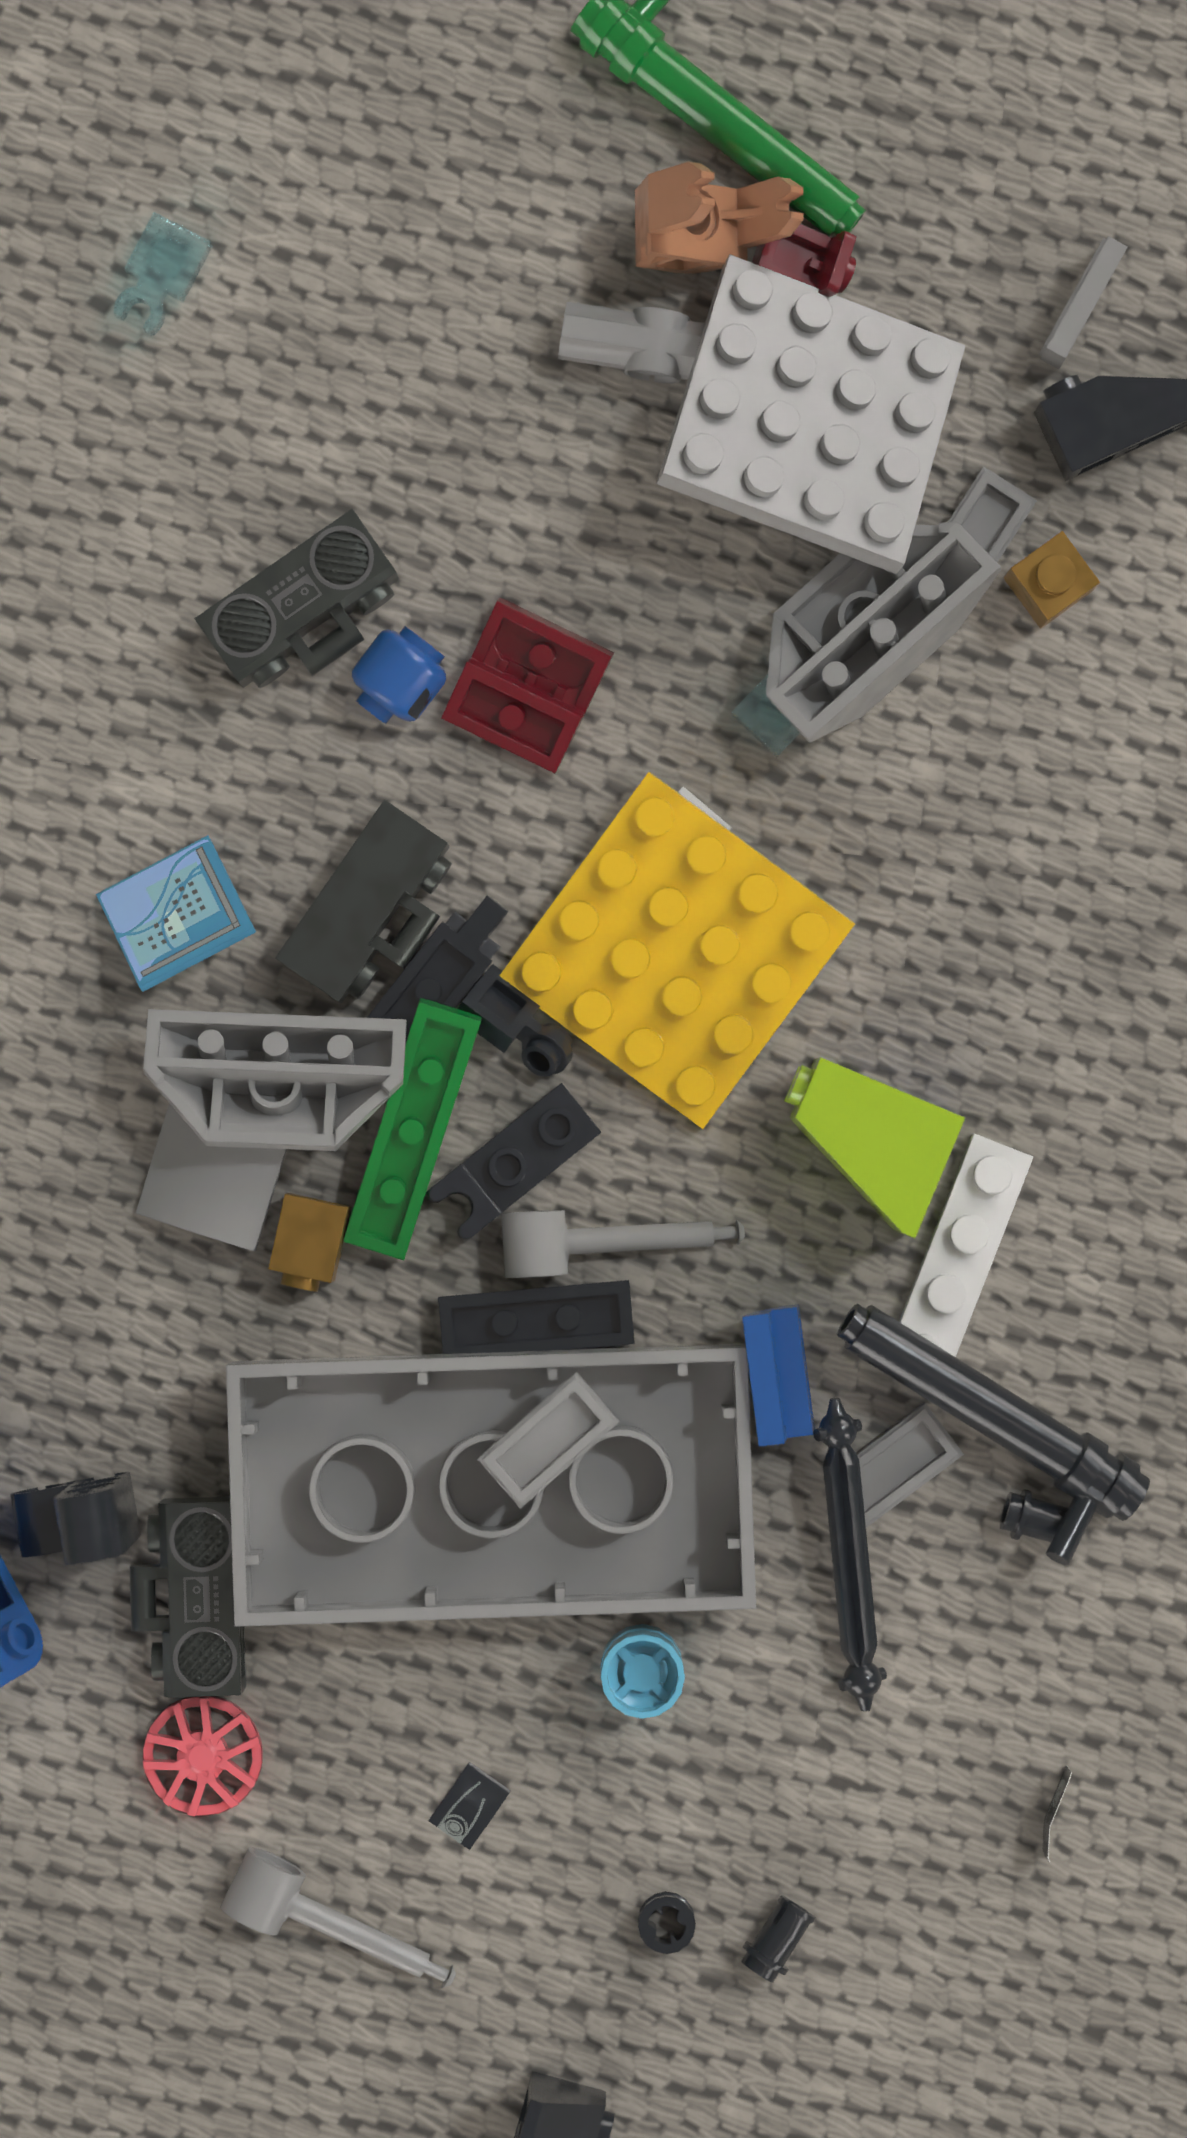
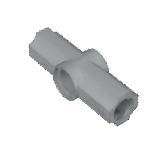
M566 302L558 359L624 369L625 375L640 380L649 381L650 375H655L654 382L678 383L680 379L688 380L705 323L692 322L683 313L663 308L637 307L633 309V312L610 309L604 306Z

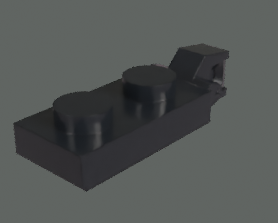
M488 895L468 920L455 911L446 923L441 922L367 1018L406 1019L407 1041L420 997L457 1008L492 964V957L499 950L500 946L491 940L489 936L509 911Z

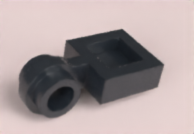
M492 964L457 1009L481 1016V1023L477 1034L503 1053L507 1051L516 1038L521 1041L522 1061L532 1073L542 1077L561 1073L573 1057V1041L571 1036L559 1025L553 1023L542 1025L535 1020L533 1016L540 1006L499 975L502 973V970Z

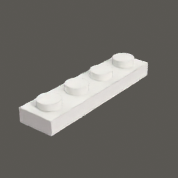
M972 1133L899 1320L903 1325L955 1357L1033 1160L1031 1155Z

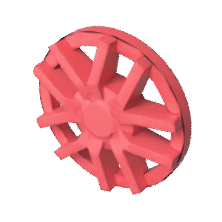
M218 1696L186 1697L165 1708L149 1728L143 1747V1768L154 1792L168 1807L170 1806L193 1817L215 1815L237 1806L255 1786L263 1762L261 1737L252 1719L239 1706ZM200 1707L203 1729L190 1730L185 1709ZM210 1707L226 1711L233 1719L214 1731ZM175 1715L181 1737L159 1734L160 1729L170 1717ZM242 1724L249 1739L228 1748L223 1736ZM160 1744L177 1748L176 1759H154V1745ZM251 1749L252 1764L248 1773L230 1758ZM156 1770L179 1771L169 1791L160 1781ZM224 1770H227L244 1783L234 1795L218 1778ZM186 1777L197 1782V1788L191 1803L175 1796ZM207 1784L224 1800L214 1804L200 1805Z

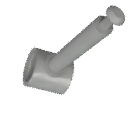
M565 1210L501 1213L505 1278L569 1274L568 1259L571 1254L711 1247L714 1245V1240L737 1239V1244L739 1245L745 1237L744 1226L738 1220H736V1226L713 1227L712 1221L567 1229Z
M254 1847L248 1848L220 1906L222 1911L234 1920L261 1933L278 1935L283 1923L289 1917L420 1978L423 1973H426L443 1981L442 1988L451 1985L454 1981L456 1972L453 1964L449 1970L429 1961V1953L299 1894L306 1878V1874L300 1868L268 1851Z

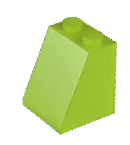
M821 1057L813 1060L811 1068L803 1065L801 1067L798 1066L784 1099V1102L794 1105L790 1119L894 1231L916 1238L965 1117Z

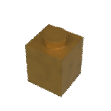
M1063 530L1011 567L1004 576L1006 583L1040 629L1090 594L1101 583Z
M292 1193L284 1195L268 1267L269 1270L283 1272L280 1284L318 1292L320 1281L328 1283L335 1281L351 1206Z

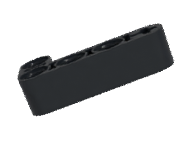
M130 1472L115 1473L113 1477L94 1480L93 1477L48 1485L43 1490H38L37 1487L11 1493L10 1497L21 1557H35L63 1552L65 1565H75L125 1554L141 1536Z

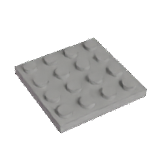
M729 254L719 276L656 484L897 574L906 561L966 345L837 295L827 297L818 293L819 288Z

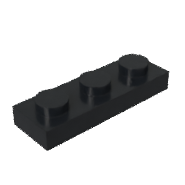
M629 1280L438 1297L443 1354L572 1350L635 1344Z

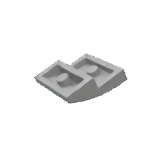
M169 1103L136 1214L255 1252L260 1241L287 1149L206 1146Z

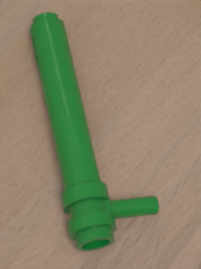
M589 0L575 19L570 30L581 39L579 47L593 58H597L599 55L604 57L611 63L608 70L626 84L634 81L759 182L774 177L791 179L802 186L803 195L791 201L789 206L798 213H804V218L830 237L833 233L837 235L844 230L850 233L866 212V209L857 203L860 196L664 41L665 33L655 26L652 21L669 0H636L632 6L624 0Z

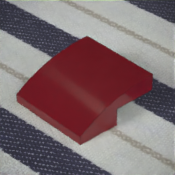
M499 598L471 658L465 664L441 719L556 774L613 658L614 652L518 605Z

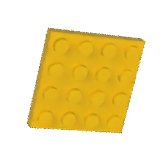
M648 772L499 976L540 1006L539 1009L693 1123L704 1129L854 927L855 922L652 772Z

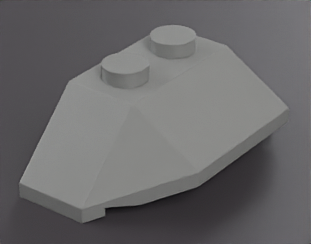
M958 522L939 523V525H915L905 564L897 574L840 553L773 613L766 697L809 743L863 717L959 630L1000 573L1001 566Z
M148 1009L143 1070L144 1074L206 1146L336 1151L403 1085L407 1020Z

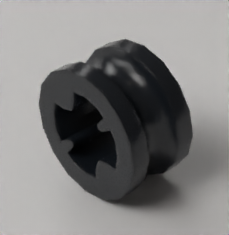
M667 1891L656 1893L645 1900L640 1908L638 1916L640 1937L646 1946L655 1952L663 1954L679 1952L690 1943L694 1936L696 1923L693 1908L679 1894ZM664 1906L676 1908L677 1921L684 1925L683 1930L677 1936L671 1930V1938L669 1939L656 1936V1924L649 1920L655 1910H658L660 1915H663Z

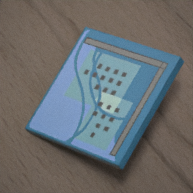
M208 835L96 894L142 992L256 933Z

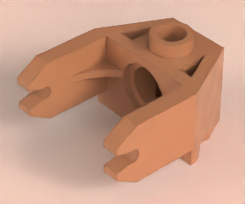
M685 162L650 173L635 190L636 267L690 274L722 269L729 254L748 261L747 248L790 237L802 223L804 213L789 211V204L803 195V187L791 179L774 177L738 189L711 185L709 183L715 179L714 172L704 165L694 162Z

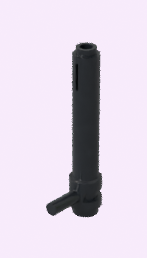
M855 1304L843 1319L837 1336L845 1341V1349L1053 1477L1054 1486L1073 1497L1046 1551V1555L1053 1561L1062 1565H1069L1095 1512L1105 1518L1114 1515L1124 1521L1134 1514L1144 1500L1150 1485V1479L1140 1472V1465L1122 1453L1113 1456L1108 1452L1109 1446L1089 1432L1081 1435L873 1305L864 1308L859 1304Z

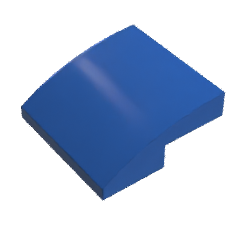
M799 1304L774 1307L744 1315L742 1319L759 1447L785 1444L787 1438L813 1435L815 1424Z

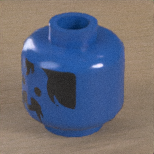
M406 626L403 627L400 633L389 629L381 631L352 669L353 681L363 691L356 702L385 724H387L393 714L404 721L411 722L417 720L445 684L446 673L440 665L445 656Z

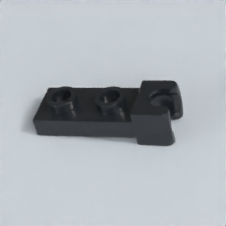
M561 1083L431 1187L425 1196L431 1203H439L452 1194L463 1195L469 1200L471 1214L457 1230L458 1237L465 1243L602 1132Z

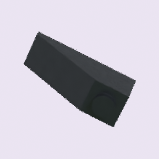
M1073 375L1043 390L1046 400L1040 402L1034 411V415L1066 482L1187 427V379L1097 376L1081 383L1079 376Z

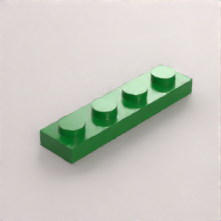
M420 997L405 1045L403 1085L387 1101L343 1242L404 1261L477 1036L481 1016Z

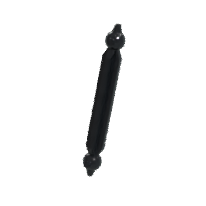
M831 1398L827 1414L822 1418L819 1428L814 1429L813 1436L817 1442L822 1441L828 1446L823 1462L840 1643L841 1651L850 1664L844 1673V1678L839 1679L838 1685L841 1691H848L854 1696L860 1710L866 1712L871 1710L873 1697L880 1689L882 1680L887 1678V1673L883 1667L878 1668L872 1663L878 1645L860 1462L857 1454L851 1447L857 1432L862 1430V1423L859 1419H853L846 1413L840 1398Z

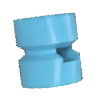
M645 1624L625 1627L612 1636L603 1650L600 1664L603 1692L612 1706L627 1716L641 1719L659 1716L670 1709L681 1695L685 1679L681 1652L673 1638L660 1628Z

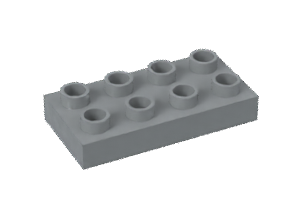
M745 1344L232 1361L226 1365L235 1627L756 1609L748 1358ZM577 1372L618 1418L619 1423L527 1504L520 1508L479 1462L478 1457L572 1374Z

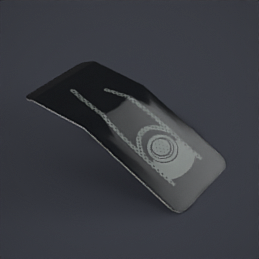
M469 1762L428 1821L470 1850L505 1801L510 1790Z
M1065 1766L1044 1818L1042 1850L1049 1863L1050 1827L1071 1778L1072 1772L1068 1766Z

